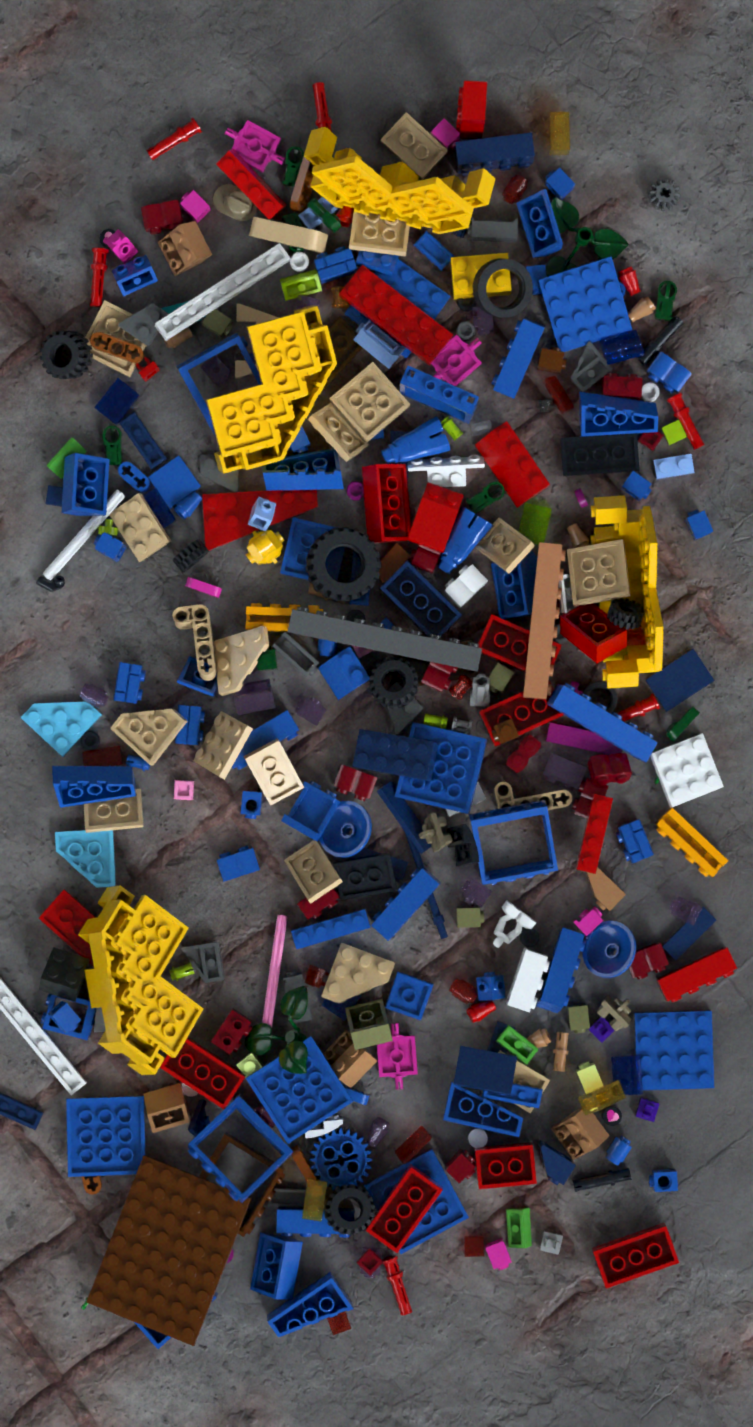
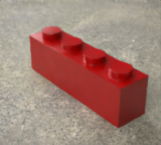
M234 149L229 150L216 163L269 220L275 218L286 207L287 204Z
M592 794L576 870L596 874L613 798Z
M723 947L657 978L656 981L665 1000H671L673 1003L682 999L681 995L687 992L693 994L699 991V987L704 984L709 986L716 983V978L721 976L726 978L733 975V970L737 969V966L728 947Z

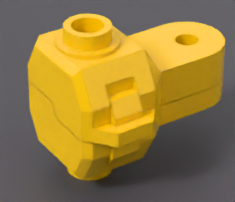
M272 530L252 532L254 536L249 540L247 546L248 553L246 554L252 564L256 562L258 565L278 563L276 559L281 555L283 549L282 542L285 541L279 532L274 533Z

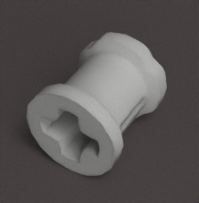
M454 716L451 731L470 735L473 721L460 720Z

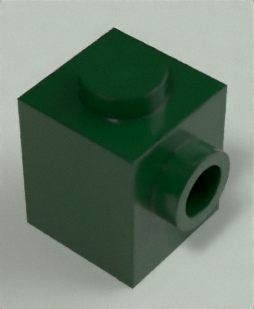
M268 646L267 650L263 651L257 659L258 671L278 670L276 650H271V646Z

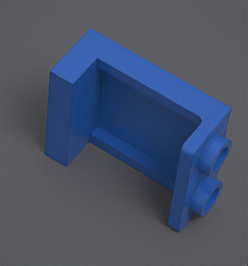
M304 781L303 785L305 786L288 815L284 814L281 821L318 842L341 801L335 799L337 795L331 791H321L319 784L313 781L310 783Z

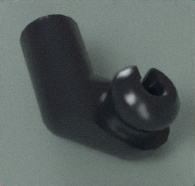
M60 575L52 580H47L40 576L36 584L50 592H54L64 587L65 579Z

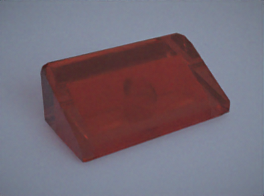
M556 376L546 378L543 384L560 413L564 415L574 409Z
M120 746L82 752L83 766L123 765Z
M420 1126L395 1150V1154L403 1164H406L432 1139V1135L423 1126Z

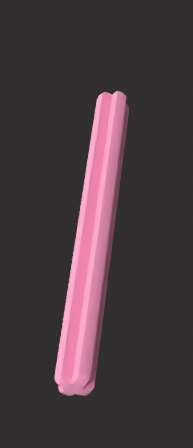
M286 915L277 916L262 1023L270 1025L271 1028L288 918Z

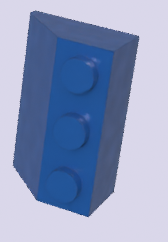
M543 189L517 202L516 204L533 258L549 256L561 250L563 242L547 190Z
M73 453L65 457L61 513L76 516L106 515L110 459Z
M525 556L510 574L497 564L492 563L491 568L499 617L505 620L532 615L536 576L534 556Z
M260 1232L250 1290L273 1299H293L303 1242L291 1237Z

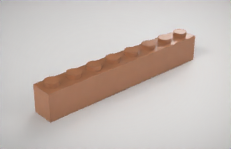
M539 542L523 698L546 700L547 696H551L552 684H548L549 676L553 677L554 665H550L551 657H555L556 646H552L553 638H557L558 627L554 626L555 619H559L560 607H556L557 599L561 600L562 588H558L559 580H563L564 569H560L561 561H565L566 550L562 549L561 544Z

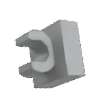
M544 1230L540 1250L559 1255L563 1235Z

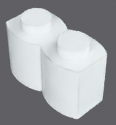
M473 564L469 567L465 565L458 572L460 576L456 580L452 578L445 585L446 589L444 592L459 608L466 604L488 582Z

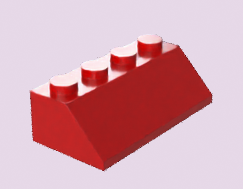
M507 421L474 445L481 456L484 457L485 462L498 481L504 486L506 493L517 508L549 487L550 483Z
M374 464L362 467L368 539L371 542L374 541V543L408 541L411 522L406 464Z

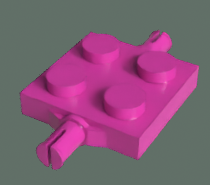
M247 120L239 132L229 127L227 128L225 135L234 139V145L231 150L234 149L249 166L263 173L268 163L272 160L281 165L285 161V157L276 153V148L281 138L249 120Z
M455 335L431 363L436 371L433 377L442 379L454 386L459 385L482 364L473 351L482 342L476 337L468 345L458 335Z
M391 1023L393 1041L377 1045L379 1077L395 1078V1089L399 1090L398 1082H400V1089H404L402 1077L418 1074L415 1035H400L399 1023H395L396 1031L394 1030V1023Z

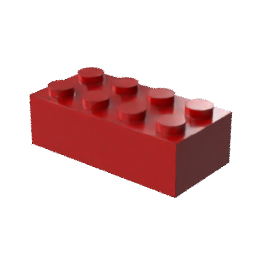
M464 81L463 87H459L456 130L461 134L460 139H482L487 82Z
M491 614L478 643L479 648H482V654L526 673L530 631ZM552 641V646H556L555 657H551L550 665H554L562 647L561 644Z
M552 686V688H551V695H552V693H553V691H554L553 686ZM524 691L479 711V715L494 747L500 745L499 741L495 742L491 732L494 730L493 726L512 719L518 735H522L564 714L546 704L550 696H547L546 700L523 698Z
M187 1037L176 1058H171L167 1055L160 1066L161 1069L222 1109L226 1108L245 1079V1075L240 1070Z
M410 1164L371 1220L372 1222L366 1227L365 1231L398 1253L442 1192V1186Z
M665 1223L592 1248L606 1289L679 1263Z

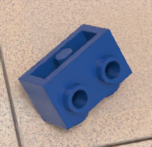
M147 255L137 257L133 261L121 264L112 270L123 296L158 281Z

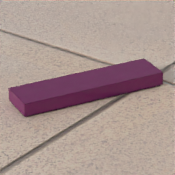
M549 723L546 742L607 755L622 753L620 748L592 731Z

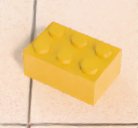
M508 253L451 257L453 299L474 297L473 281L478 270L485 263L493 259H509ZM500 269L494 272L487 282V296L511 295L510 271Z

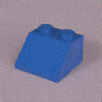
M350 646L319 667V671L338 700L370 680V677Z

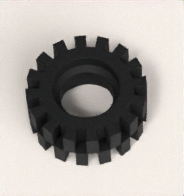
M197 539L184 548L173 559V562L183 573L199 562L209 550L200 539Z
M623 598L614 599L611 601L607 619L610 622H614L613 625L615 626L619 625L620 628L625 627L628 630L630 627L633 630L641 625L645 610L641 604H636L634 600L631 602L628 598L626 600Z

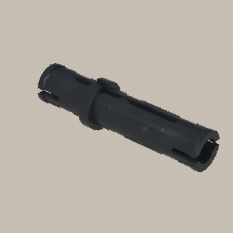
M675 315L660 333L647 343L648 346L637 356L638 361L646 366L655 354L660 353L662 346L684 322Z
M627 1168L613 1172L609 1170L608 1173L572 1181L574 1190L577 1192L609 1184L613 1186L615 1183L632 1179L630 1170Z

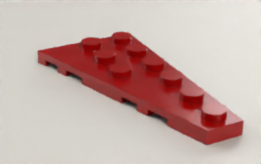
M272 490L202 494L205 547L211 551L214 548L248 536L254 531H260V529L248 525L252 507L258 497L276 503L273 519L269 525L272 526L317 508V490Z

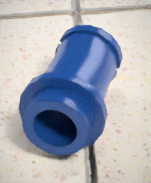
M130 754L127 756L128 762H126V766L140 768L142 771L150 769L151 765L142 757Z

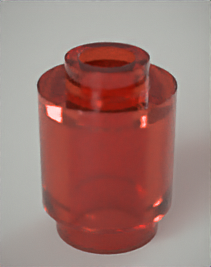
M515 174L514 177L510 178L502 192L503 199L509 204L519 202L527 189L528 181L524 177Z
M456 978L448 990L452 993V996L466 1005L469 1002L473 1003L478 996V993H476L477 988L463 979L459 980Z

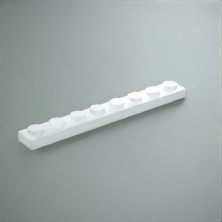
M280 243L156 322V329L167 341L288 263L291 259Z
M0 977L1 1011L72 1096L87 1082Z

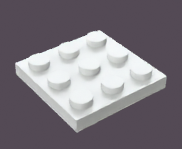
M703 733L653 752L650 755L670 808L724 787Z

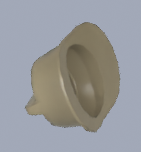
M231 184L222 185L214 193L213 203L221 213L238 221H247L255 215L257 207L237 186Z

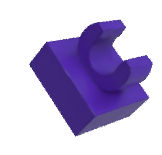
M601 1016L588 1029L601 1043L615 1031L609 1022Z
M640 1097L635 1116L654 1122L660 1104Z

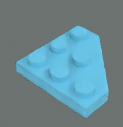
M89 702L35 703L21 716V719L64 757L102 714Z
M85 830L55 832L56 852L87 878L90 883L96 888L116 886L113 830L86 833Z

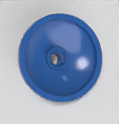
M341 801L319 839L324 850L339 858L350 857L360 852L367 844L371 835L372 823L369 813L362 805L356 802Z
M605 921L600 923L586 936V944L582 952L584 963L593 974L602 978H613L624 973L632 964L636 954V941L632 931L626 925L617 921Z

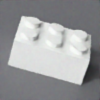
M527 948L523 949L506 999L507 1005L529 1013L531 1009L535 1008L538 999L535 995L537 990H541L544 981L541 978L542 974L547 972L550 964L545 954Z

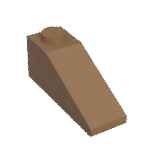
M598 867L596 874L586 872L594 897L598 900L596 904L603 911L605 909L611 911L626 894Z

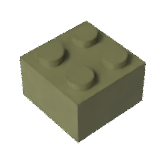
M383 999L345 1008L355 1050L393 1041Z

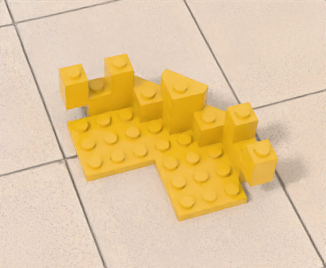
M321 127L311 130L304 157L314 165L312 169V174L314 175L310 187L334 207L343 209V206L354 208V212L368 216L369 212L379 214L380 219L395 222L396 219L406 222V225H410V227L421 229L423 226L433 229V233L443 234L469 228L473 209L489 205L495 178L484 168L470 171L466 185L455 175L441 179L432 177L418 181V174L404 162L382 166L379 175L373 168L364 163L362 158L351 148L336 151L333 158L332 155L338 137L330 129Z
M311 305L293 310L294 314L247 327L262 384L206 399L220 450L214 453L219 472L225 474L238 469L249 470L283 460L286 456L287 450L295 440L305 418L309 415L314 402L323 390L332 370L337 365L328 326L322 324L318 306Z
M625 495L594 497V505L590 506L591 517H595L596 525L613 524L614 526L594 527V535H590V543L594 545L620 539L625 541L631 596L624 597L623 599L626 600L628 598L631 602L634 600L636 604H641L645 610L639 628L632 630L629 627V630L627 629V647L603 660V663L605 662V669H602V679L606 681L607 688L637 687L639 673L661 671L663 658V621L656 590L658 543L651 507L643 506V509L627 510ZM612 600L598 602V607L608 614Z
M121 885L107 887L98 901V904L103 907L98 918L87 919L78 936L90 944L94 968L84 970L91 1008L101 1007L106 1030L98 1044L112 1054L123 1053L130 1058L127 1065L139 1074L155 1075L165 1059L158 1051L161 1049L171 1058H176L204 1009L161 977L189 928L148 896L142 895L133 909L129 906L135 897Z

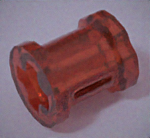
M462 674L458 682L454 686L449 687V692L456 699L462 700L466 691L472 688V681Z

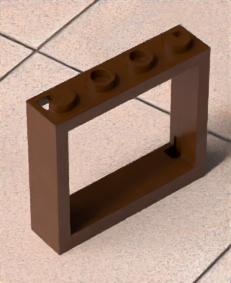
M227 1132L210 1157V1160L216 1165L230 1142L269 1167L274 1163L271 1159ZM280 1166L276 1170L277 1172L245 1225H241L238 1234L242 1237L246 1233L250 1235L255 1227L254 1219L256 1216L260 1218L266 1209L263 1207L266 1199L268 1201L272 1199L276 1192L273 1190L276 1183L280 1185L285 1177L283 1173L284 1167ZM203 1169L199 1177L206 1180L210 1173Z

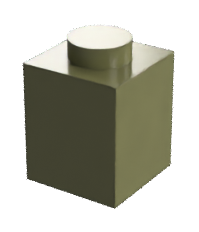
M216 309L210 312L202 322L205 328L220 338H223L224 335L228 336L233 329L232 320Z
M497 663L488 677L490 678L489 690L496 694L498 691L502 693L514 672Z
M480 907L456 908L457 928L481 927V923H484V911H480Z
M587 1004L567 1006L570 1030H574V1033L586 1032V1029L590 1028Z

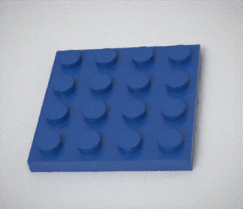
M612 256L537 279L557 348L561 349L560 352L585 346L589 341L594 343L632 330Z
M399 259L392 276L378 271L374 272L376 276L434 320L451 297ZM351 305L344 313L345 316L359 326L362 322L366 324L370 320ZM381 329L385 334H387V335H388L390 338H392L396 343H398L399 346H403V345H402L401 343H399L396 339H394L392 336H390L388 333H386L383 329ZM406 348L401 356L407 359L411 351Z
M412 722L410 738L438 743L432 781L399 776L395 797L470 814L487 739Z
M711 1010L634 1013L637 1091L714 1088Z
M312 1036L302 1041L306 1045L308 1052L307 1073L295 1074L286 1071L280 1066L279 1057H277L246 1078L287 1144L353 1102Z
M144 1096L66 1098L68 1177L136 1174L143 1155H145Z
M433 1149L424 1152L364 1185L369 1192V1196L372 1197L377 1210L410 1164L442 1186V1192L399 1250L400 1254L469 1218Z

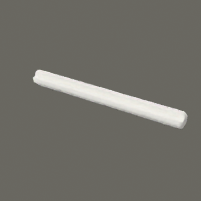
M116 490L107 500L106 515L93 516L47 567L43 575L48 580H52L125 498L121 491Z

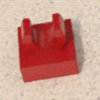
M144 357L147 365L141 367L137 363L136 367L140 371V376L146 382L158 373L160 369L154 361L150 362L147 357Z

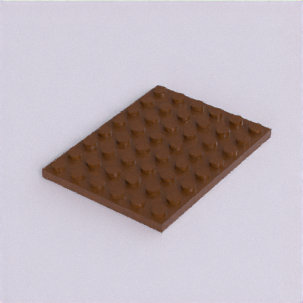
M143 1155L88 1296L87 1303L195 1346L252 1198L248 1197L242 1203L239 1200L236 1202L229 1195L230 1191L227 1188Z

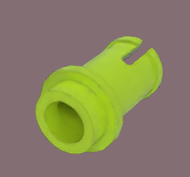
M448 416L441 422V425L452 437L453 441H455L463 432L452 421L453 418L450 419Z
M425 713L423 724L446 729L448 718L445 715L436 716Z
M191 962L177 968L172 967L169 970L172 981H179L178 979L195 974Z

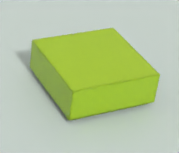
M679 420L661 428L669 446L687 437Z

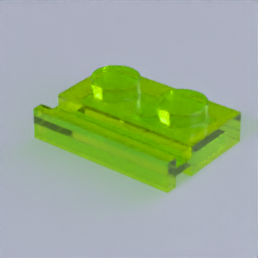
M525 502L518 532L532 541L534 545L539 546V542L544 543L552 509Z

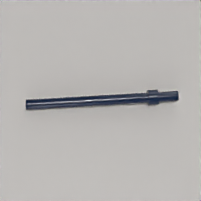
M405 833L416 867L421 870L424 868L420 852ZM432 893L427 899L433 914L432 920L434 925L437 926L440 938L444 939L448 937L443 923L445 920L443 914H440L434 893Z

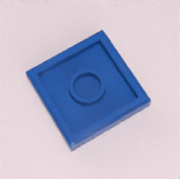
M177 456L148 477L170 509L176 503L201 488V485L180 456Z
M397 971L385 1008L421 1021L434 984Z

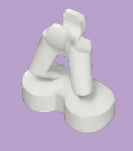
M508 900L502 905L506 915L499 918L494 930V934L497 937L493 944L497 948L503 942L507 944L512 942L521 934L522 927L532 929L536 924V921ZM516 919L515 929L508 934L503 933L506 922Z

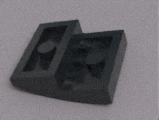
M460 824L447 828V833L451 834L453 840L448 845V848L455 847L456 867L478 863L477 845L468 825Z

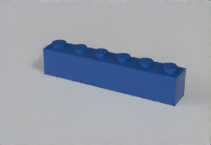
M567 683L565 685L557 684L546 703L547 705L643 762L648 761L658 743L652 739L653 735L646 731L641 733L637 730L638 726L629 721L626 724L621 720L622 716L615 712H612V714L606 711L607 707L598 702L596 705L590 702L591 698L583 693L577 694L574 692L575 688Z

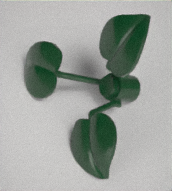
M554 198L551 202L559 232L563 233L567 229L570 232H576L575 242L577 245L567 260L561 256H556L548 261L546 265L547 276L577 267L569 262L578 248L586 246L590 241L595 245L594 252L600 259L612 256V259H614L629 245L620 234L610 229H600L593 236L592 230L588 227L571 228L579 222L578 210L572 204L558 198Z
M300 986L288 991L281 1000V1011L284 1015H289L288 1020L294 1030L288 1031L285 1037L271 1035V1026L266 1023H259L253 1026L245 1038L246 1048L254 1055L266 1054L271 1048V1039L287 1042L286 1048L279 1053V1063L283 1069L295 1074L307 1073L308 1052L306 1045L302 1042L307 1037L300 1033V1028L292 1020V1018L296 1020L301 1019L306 1012L308 1005L306 986Z

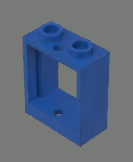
M48 994L46 1005L49 1006L47 1013L43 1012L41 1023L44 1024L42 1029L88 1040L96 1015V1008H91L90 999L80 996L76 999L77 1003L88 1005L82 1032L72 1031L65 1033L58 1026L50 1024L51 1018L48 1015L54 1008L56 999L61 997Z

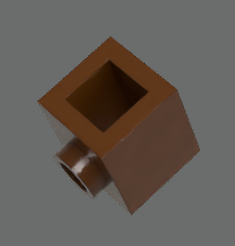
M556 347L542 348L537 370L560 374L561 369L565 370L567 358H563L564 352H560L561 349Z
M512 719L493 726L494 730L491 731L495 742L499 741L500 744L519 737Z

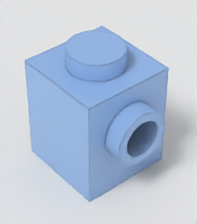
M258 497L252 507L248 525L266 531L272 522L276 503Z

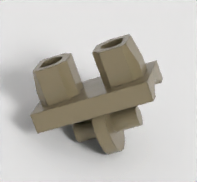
M432 813L423 820V832L419 834L420 839L426 838L427 844L431 843L433 852H438L443 847L452 843L451 834H443L441 828L447 826L445 816H437L436 813Z
M606 995L597 1010V1013L602 1018H605L609 1013L614 1017L609 1024L615 1031L622 1027L627 1028L632 1020L628 1015L631 1012L627 1007L630 1002L628 999L622 1002L618 997L613 1000L609 995Z

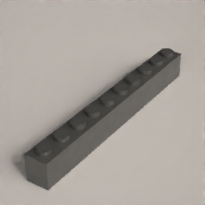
M297 607V610L292 609L288 632L478 672L482 648H479V644L468 642L467 645H462L460 640L449 638L448 641H443L441 636L430 634L429 637H424L422 632L411 630L409 634L403 632V628L392 626L390 630L385 629L384 624L373 622L371 626L366 625L365 620L354 618V622L347 621V617L335 614V618L327 617V612L316 611V614L308 613V608Z

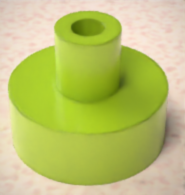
M105 519V526H99L98 534L102 535L105 532L111 536H117L118 528L112 527L113 520Z

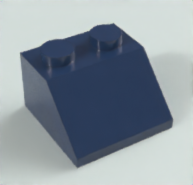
M540 1140L539 1147L548 1180L556 1185L559 1183L564 1185L576 1166L574 1160Z

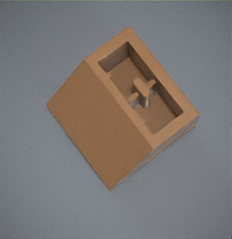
M196 221L180 224L158 242L174 276L203 263L212 255Z
M347 1030L323 1053L338 1079L350 1089L377 1062L366 1048L355 1050L351 1033Z
M181 1083L144 1093L146 1111L152 1133L191 1121Z
M588 1105L577 1109L551 1128L573 1160L598 1148L609 1137V1134Z

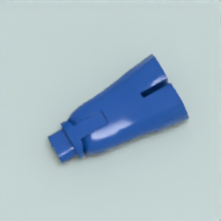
M435 416L412 431L398 437L391 444H388V448L381 450L385 463L407 462L450 451V444L445 433L442 434L444 430L438 417Z
M462 506L437 567L450 575L452 570L457 568V565L461 564L468 557L475 546L494 525Z

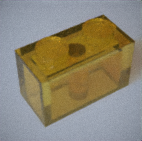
M550 112L549 156L569 155V112Z
M619 1080L605 1084L578 1097L585 1115L600 1111L626 1098Z
M308 1178L302 1219L322 1221L327 1180Z

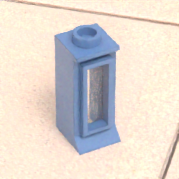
M371 320L366 324L362 322L355 331L358 334L353 340L388 369L406 349L405 346H399L381 329L372 324Z

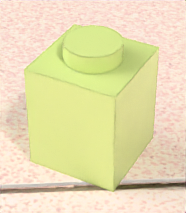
M249 1053L237 1063V1067L247 1078L264 1067V1064L256 1055Z
M588 1061L578 1065L579 1069H576L585 1093L603 1086L594 1063L590 1064Z

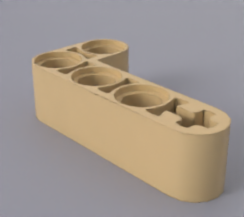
M253 217L249 233L251 237L304 248L317 253L325 252L328 235L320 231Z
M200 604L178 607L172 615L175 626L179 629L193 628L197 667L200 677L205 681L213 680L216 676V663L208 608ZM200 613L206 614L205 617L201 619L197 618L196 616ZM182 615L186 616V619L183 621L177 620ZM201 631L208 632L207 635L203 637L198 635ZM203 649L210 650L209 653L205 655L200 653ZM205 663H208L209 672H205Z
M499 782L494 788L497 809H500L504 804H509L510 806L520 805L523 800H527L530 803L536 802L543 796L549 799L548 810L566 807L572 802V795L567 790H558L514 799L509 783ZM500 785H506L508 788V793L505 796L498 794V787ZM561 793L564 796H568L565 804L562 801L555 802L556 806H553L552 794H554V798L561 797Z

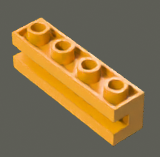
M251 603V607L246 606L245 630L265 626L270 632H288L292 609L297 610V607L301 605H289V608H281V604H270V607H262L261 603ZM308 605V613L324 612L318 605Z
M669 808L655 823L658 827L656 831L663 837L667 835L672 840L670 844L677 851L681 849L686 853L684 857L691 864L695 862L700 867L698 871L705 877L708 875L714 877L718 870L728 862L713 845L673 808Z

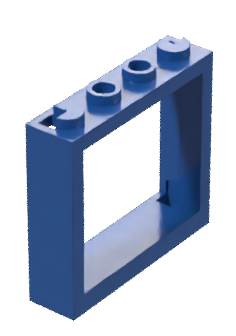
M237 333L176 366L214 435L215 431L209 409L188 370L237 344L259 385L262 384L259 372L255 366V357L253 353H248L246 347L249 345L244 336L240 337Z
M407 366L400 382V393L403 396L470 424L477 408L479 396L411 366ZM411 371L415 372L413 377H411ZM469 396L474 398L473 403L467 402Z
M545 800L469 814L472 834L478 849V867L482 885L491 883L495 885L501 881L512 882L517 878H532L537 874L549 875V872L558 871L548 808ZM542 815L549 860L486 872L478 827Z
M240 1096L188 1144L189 1154L194 1159L198 1158L203 1163L202 1167L208 1173L212 1172L216 1176V1182L221 1187L225 1186L230 1191L229 1195L236 1202L239 1200L241 1203L293 1153L292 1149ZM236 1109L281 1154L243 1193L197 1147Z

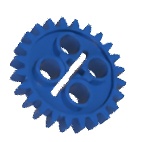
M340 1127L339 1133H336L335 1129L332 1131V1135L326 1133L325 1139L319 1136L318 1139L321 1143L314 1142L317 1150H311L315 1157L310 1158L311 1162H315L311 1169H317L314 1175L321 1176L318 1182L320 1183L325 1180V1187L332 1184L333 1191L336 1186L341 1187L350 1184L357 1186V1180L363 1183L362 1175L368 1176L365 1169H371V1165L367 1164V1162L372 1161L371 1157H367L371 1150H365L368 1142L361 1143L364 1137L362 1136L357 1139V1132L351 1135L349 1128L346 1133H343L342 1127ZM345 1143H351L353 1150L345 1152L342 1146ZM332 1148L335 1154L332 1157H326L324 1150ZM353 1154L358 1155L355 1158L345 1159L343 1164H341L340 1161L333 1162L329 1165L324 1164L327 1161L337 1160L338 1155H342L343 1158L351 1156ZM350 1162H356L358 1169L355 1171L349 1170L347 1165ZM337 1167L340 1173L337 1176H332L329 1173V1169Z

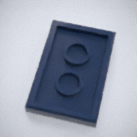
M692 649L645 681L665 712H667L715 680L695 650Z
M460 1046L453 1085L511 1095L517 1056Z

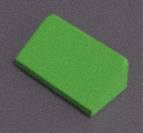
M70 438L47 464V467L59 478L63 479L65 457L73 453L85 454L86 450L74 438Z
M509 1025L495 1040L513 1056H517V1059L525 1065L529 1063L538 1051L536 1046Z
M507 1208L508 1248H528L532 1246L530 1208Z

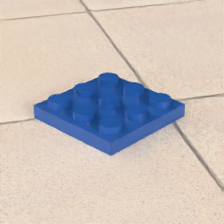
M293 518L280 574L308 580L309 575L306 573L305 567L307 566L306 556L311 545L323 533L337 527ZM337 547L331 550L326 558V570L335 581H338L345 547Z

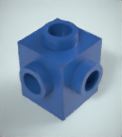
M485 972L484 976L476 977L479 1001L506 998L503 975H495V972Z

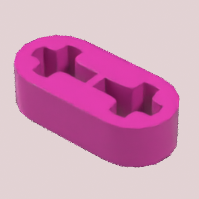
M191 577L187 578L185 584L188 588L216 598L220 597L222 591L219 587Z

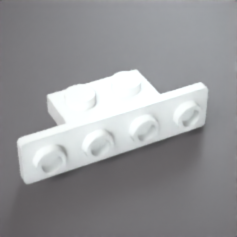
M470 455L469 457L451 456L450 458L432 457L431 459L418 458L408 463V471H427V481L440 487L466 486V468L485 467L484 457L479 455Z

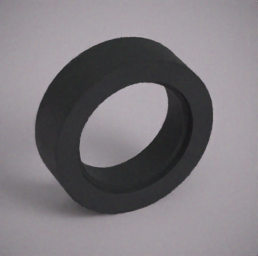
M493 259L485 263L478 270L473 281V296L477 305L485 313L496 317L508 318L519 314L527 307L533 293V283L527 269L519 262L510 259ZM500 269L511 271L519 282V292L516 299L505 307L495 306L489 300L486 292L488 279L494 272Z

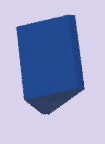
M189 656L177 683L215 697L218 690L217 672L213 680H203L198 671L197 659ZM205 663V672H209L208 663Z

